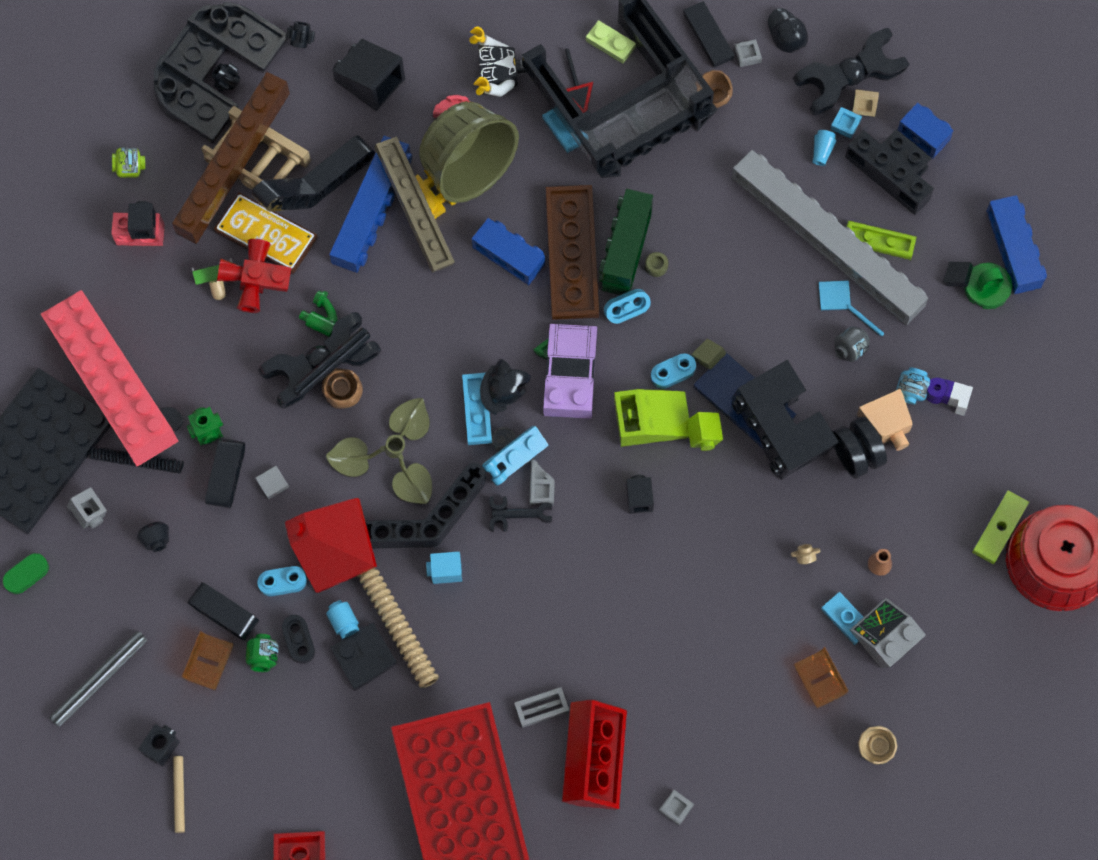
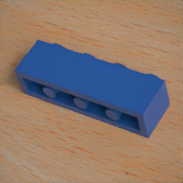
M1017 195L990 201L986 212L1005 269L1011 277L1013 293L1018 294L1040 289L1047 278L1045 267L1040 265L1038 259L1040 255L1039 249L1036 244H1033L1031 238L1032 228L1029 223H1026L1023 203H1019Z

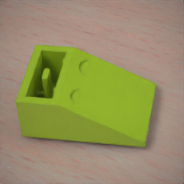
M645 389L614 392V406L621 447L689 438L687 426L689 414L685 392Z

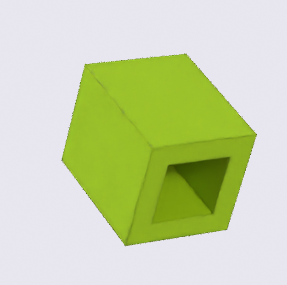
M697 412L687 420L691 448H700L702 451L714 449L715 445L723 441L719 413Z

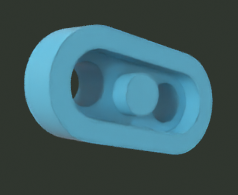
M641 289L631 290L609 300L605 304L604 314L612 323L624 322L646 312L650 307V297ZM639 297V301L633 303L634 299ZM618 306L617 311L612 312V309Z
M679 354L659 363L651 371V382L660 389H666L694 375L696 361L689 354ZM686 362L688 366L682 367L680 363ZM666 372L667 376L660 377L659 373Z
M290 566L263 572L259 576L257 584L262 594L277 596L301 591L307 584V576L302 568ZM291 575H298L296 581L290 580ZM268 579L274 580L272 585L265 584Z

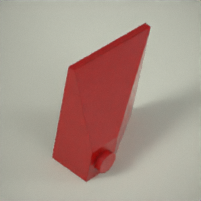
M359 498L308 511L285 521L290 545L316 593H320L377 567Z

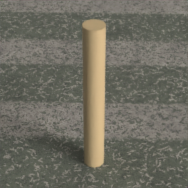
M183 756L173 757L175 833H184Z

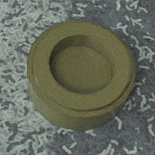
M660 252L649 254L645 260L647 273L654 277L664 275L668 270L667 257Z

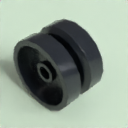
M859 417L850 422L849 428L841 426L832 431L839 442L834 447V450L841 464L852 478L857 479L867 474L868 466L872 469H877L887 463L884 445L874 426L867 418Z

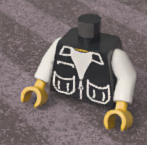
M474 27L470 31L474 35L469 38L471 44H477L478 42L480 44L478 45L480 77L473 83V85L479 86L476 94H489L501 97L512 90L513 87L518 86L517 74L527 73L522 66V59L516 60L515 48L485 35L482 28Z

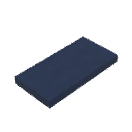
M726 353L711 370L708 369L694 383L693 388L763 449L764 447L756 431L748 427L742 415H738L731 405V398L736 390L755 377ZM787 407L786 410L793 420L797 414Z

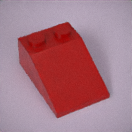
M325 831L274 834L273 860H326Z

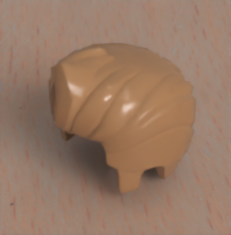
M335 368L323 380L322 392L327 402L333 408L344 409L358 403L363 394V386L359 377L352 370Z

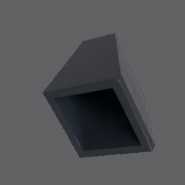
M361 39L357 44H353L348 50V54L343 60H338L332 70L335 82L375 111L385 103L405 80L402 57L364 39Z

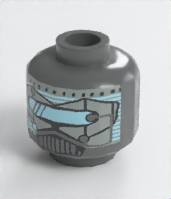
M848 327L835 338V353L840 359L854 362L869 350L870 338L862 328Z

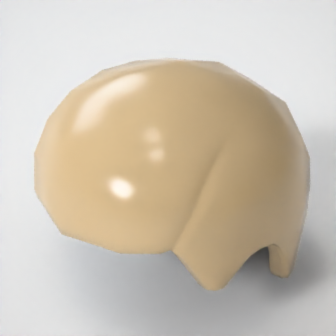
M883 726L869 727L861 734L858 741L861 756L873 764H884L890 761L895 756L898 747L895 735Z

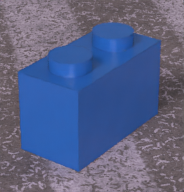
M919 103L903 117L898 127L900 133L932 159L951 140L954 131L946 121L938 119L928 107L922 106Z

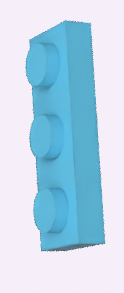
M485 373L462 375L468 445L492 443L490 413L483 406L480 398V385Z

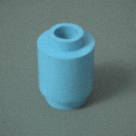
M339 600L328 607L329 610L326 612V615L336 634L340 635L342 639L359 631L357 626L359 622L348 602L342 603Z

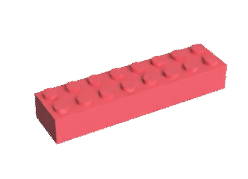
M82 290L41 313L48 328L137 467L179 442L167 420Z

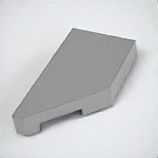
M531 460L530 505L551 503L554 506L555 480L538 465L536 460Z

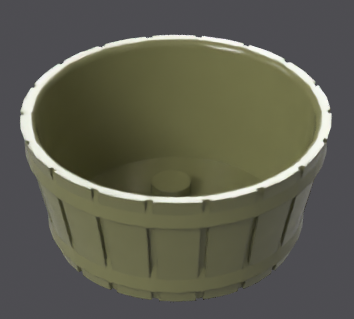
M461 102L445 110L432 122L420 144L419 158L423 168L434 181L437 190L447 201L452 203L467 202L486 192L503 176L517 151L519 133L517 127L504 116L497 115L479 103Z

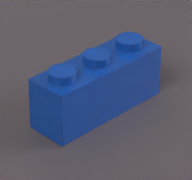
M488 218L472 237L473 249L528 286L545 266V255L540 248L530 246L522 236L517 233L512 234L499 221L494 222Z

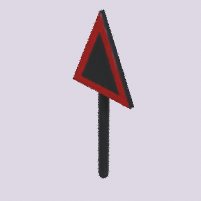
M566 48L565 53L575 87L566 90L584 113L588 110L594 81L579 85L570 51Z

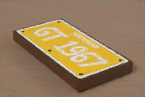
M238 192L214 228L215 233L247 250L249 239L268 241L271 246L265 260L275 265L291 267V274L293 275L318 238L316 233L275 211H267L262 204Z

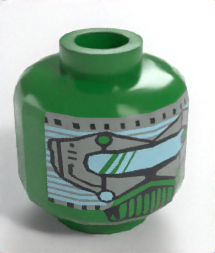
M257 634L256 638H252L247 642L245 663L251 667L252 671L269 672L271 668L276 666L278 643L272 640L270 635Z

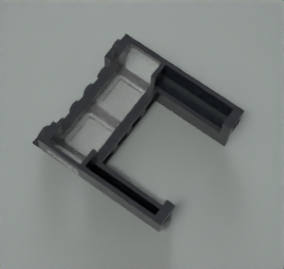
M619 0L618 23L629 38L636 43L637 49L657 76L592 114L589 110L584 113L580 110L546 62V50L542 44L522 54L523 68L601 178L621 177V166H628L634 158L639 155L648 154L656 145L667 143L671 140L672 136L679 132H686L692 125L698 131L718 110L713 104V90L647 0Z

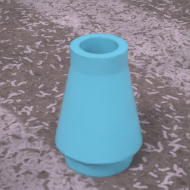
M818 130L817 135H814L812 163L826 166V162L837 142L835 133L827 130Z

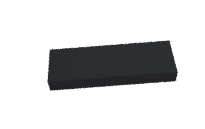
M704 1L683 10L685 18L714 68L734 59L733 51Z

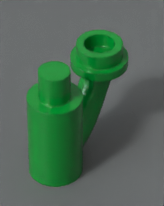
M319 290L314 297L313 303L318 308L324 307L327 318L314 311L311 313L302 311L299 319L306 322L305 326L330 337L333 326L338 321L337 313L327 298L328 292Z

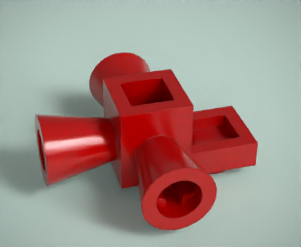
M262 239L248 240V260H244L243 267L220 259L217 281H241L240 290H243L237 305V309L240 311L259 313V293L263 294L264 288L288 292L291 267L264 263L271 246L268 241Z

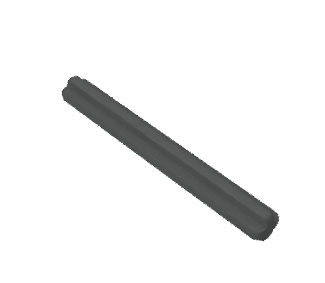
M136 631L50 715V720L56 726H61L146 643V637L141 632Z

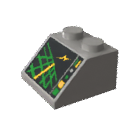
M887 598L883 599L850 629V632L880 668L891 667L926 635L910 615Z

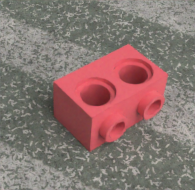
M113 213L112 236L116 245L163 246L165 224L160 213H156V236L154 239H132L128 232V213Z

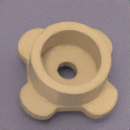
M810 544L798 546V551L792 552L791 556L796 557L799 564H809L817 560L816 554L820 553V549L812 548Z

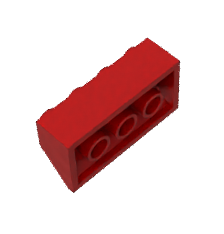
M595 700L571 702L562 802L580 807L619 809L627 710Z

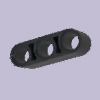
M220 438L205 496V503L207 505L231 508L244 459L245 442Z
M201 582L187 602L195 610L243 641L248 638L259 622V619L203 582Z

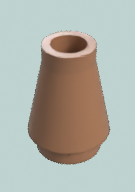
M880 549L869 557L868 567L873 574L882 576L890 572L892 560L888 550Z

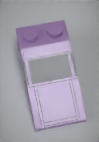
M550 324L543 408L544 416L592 419L597 326Z

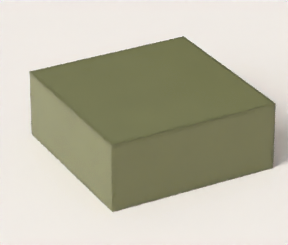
M707 338L691 355L696 362L711 370L726 355L723 347Z

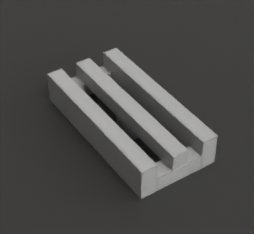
M562 687L514 703L522 728L569 713V707ZM558 695H559V698H560V699H558V700H555V701H552V702H549V703H546V704H543V705H540V706H537V707H534V708H531V709H528V710H525V711H522V709H521L522 707H525V706H528V705H531V704H534V703H537V702H540V701H543V700H546V699H549V698H552V697H555V696H558ZM559 705L563 706L562 708L526 720L524 718Z

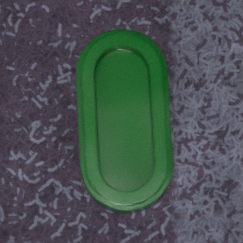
M37 553L27 556L6 572L3 577L4 587L12 594L23 593L47 574L49 570L48 561L43 555Z

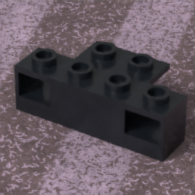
M897 129L882 144L863 130L848 145L845 158L914 215L931 199L934 188L921 178L928 170L929 166L927 163L931 160V157Z

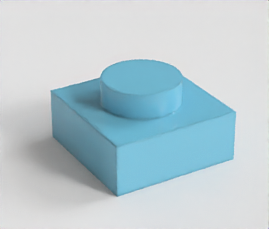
M841 107L831 125V130L851 139L861 122L862 116Z

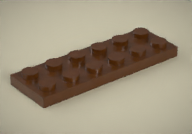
M592 185L546 187L552 320L599 318Z

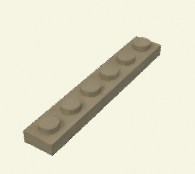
M397 136L376 144L374 148L431 272L433 273L453 265L455 261Z

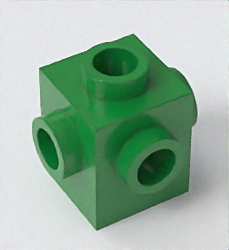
M210 407L198 408L188 416L191 423L187 425L192 439L197 437L201 446L223 437L219 428L224 426L218 412L213 414Z

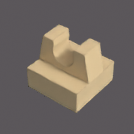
M856 90L852 112L858 115L875 117L879 92Z

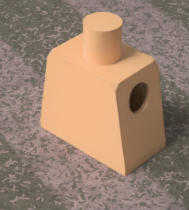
M901 389L859 407L858 418L865 417L870 421L883 444L892 441L896 451L902 450L909 445L904 434L911 430L913 424Z

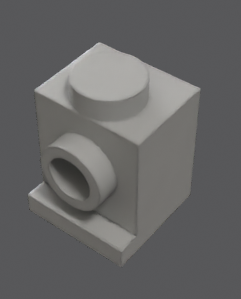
M91 487L72 497L67 505L68 510L72 511L83 529L88 526L91 529L103 523L104 520L102 518L107 512ZM85 510L89 511L91 515L88 516Z

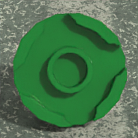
M981 263L973 267L968 287H964V290L971 303H976L982 306L983 309H996L1002 306L1009 298L1013 286L1010 275L1000 265Z

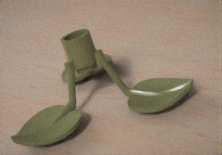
M416 398L409 400L392 412L389 419V427L393 432L400 435L388 437L385 446H381L375 452L367 455L368 448L362 440L355 437L346 438L337 443L326 454L327 461L340 474L348 477H358L368 471L369 464L367 459H372L378 454L385 452L390 458H398L402 472L397 473L392 481L395 495L405 502L427 504L432 494V480L428 470L419 463H413L406 469L402 455L405 448L404 436L409 440H418L428 432L430 421L424 399Z

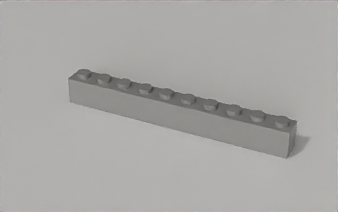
M751 150L733 168L732 179L906 326L926 306L928 297L923 289L918 286L915 287L908 281L904 273L897 272L892 268L886 258L879 257L874 253L868 243L861 242L855 237L854 232L850 228L842 226L832 213L824 211L817 200L805 195L798 184L791 183L785 178L784 173L780 169H774L768 164L767 159L762 154H757Z

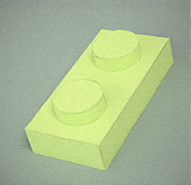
M599 20L586 36V42L622 64L636 48L634 41Z

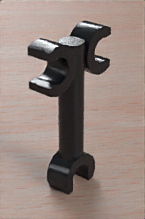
M493 496L489 499V505L492 509V519L489 523L491 532H494V525L498 522L502 523L504 531H507L508 522L506 519L539 518L544 523L552 522V516L543 515L544 510H552L551 503H543L539 508L506 509L508 506L506 496H503V503L499 506L494 504Z

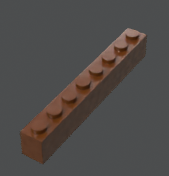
M266 72L172 222L177 235L195 244L198 243L288 98L290 92L287 81Z

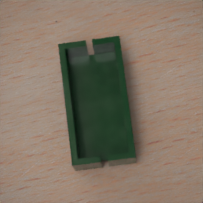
M626 188L624 197L619 196L617 216L613 218L611 225V238L607 239L605 259H602L599 269V282H602V291L622 295L632 290L652 216V194Z

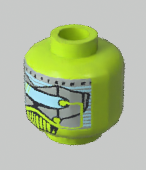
M118 148L116 153H112V172H116L119 178H137L141 170H145V156H140L139 149Z

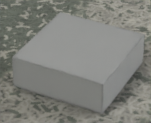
M756 39L734 44L739 67L762 63Z
M277 466L255 478L268 500L289 488L288 483Z
M673 790L660 807L659 812L680 826L694 804Z

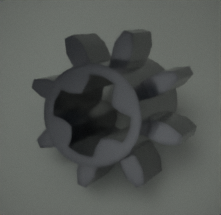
M295 21L293 26L287 27L286 38L290 39V45L298 48H307L308 44L314 42L315 31H310L311 25L309 23Z
M230 62L228 65L220 63L212 73V78H214L213 81L215 82L214 86L221 91L224 89L233 90L240 81V76L237 72L239 68Z

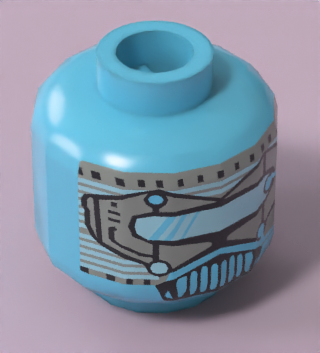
M910 367L909 370L901 373L896 390L901 389L906 403L915 405L916 401H924L926 399L927 389L930 384L927 372Z

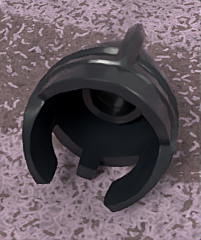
M499 359L496 365H492L482 379L480 398L483 406L494 415L505 411L507 406L515 403L525 394L526 391L524 389L519 392L517 387L524 386L530 381L532 376L525 371L511 369L505 360Z

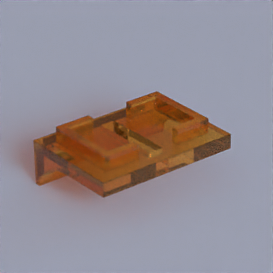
M200 631L183 672V680L216 691L234 644ZM199 656L219 663L218 667L198 661L197 658Z
M825 647L794 664L817 709L848 694L849 690ZM831 672V677L814 685L811 684V681Z

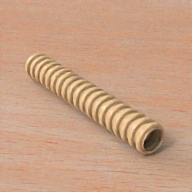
M373 568L358 575L360 583L364 584V590H368L367 595L371 597V602L375 603L374 608L379 610L378 615L382 616V622H386V629H390L389 634L393 635V641L397 642L396 647L401 649L400 654L404 655V661L408 662V668H412V675H416L415 680L420 682L418 684L419 687L426 688L434 684L439 676L434 674V667H430L431 662L427 661V654H423L424 649L419 647L420 642L416 641L417 637L415 634H412V628H408L409 623L404 621L405 616L401 615L402 610L397 608L398 603L394 602V596L390 595V589H386V582H382L384 579L382 576H379V570Z

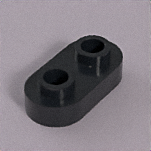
M299 615L288 616L283 621L282 631L290 655L297 663H308L315 656V647L307 623ZM293 626L300 627L296 633L291 632ZM302 648H306L307 653L305 655H299V650Z

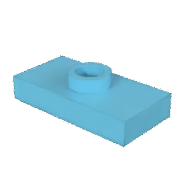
M838 592L821 610L856 645L859 641L850 632V629L863 616Z

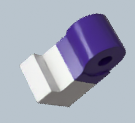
M933 378L930 380L926 399L933 404L944 403L956 407L955 413L964 416L973 387L947 379Z

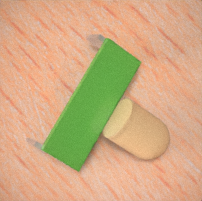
M219 265L195 271L192 267L196 285L209 282L213 298L215 300L225 298L223 281H217Z

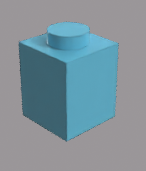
M460 552L430 554L431 562H426L427 577L432 576L433 584L462 582Z

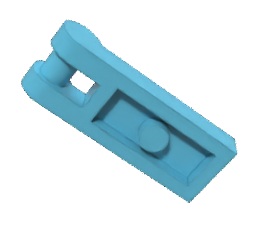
M531 426L488 459L482 467L491 474V480L497 486L549 445L537 427ZM500 462L505 467L501 471L497 468Z

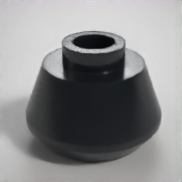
M161 521L147 524L139 530L137 540L147 550H152L153 552L162 551L169 542V526Z

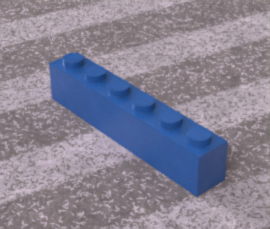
M383 136L381 142L386 141V140L391 139V138H390V137H387V136ZM399 141L410 164L413 157L410 152V146ZM377 152L329 254L333 265L358 273L360 266L363 267L368 258V248L374 245L377 238V228L383 225L386 218V208L392 205L395 198L394 189Z

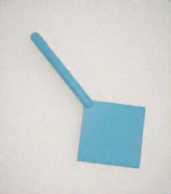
M849 281L819 282L821 310L849 309L880 336L884 335L883 331L851 306Z

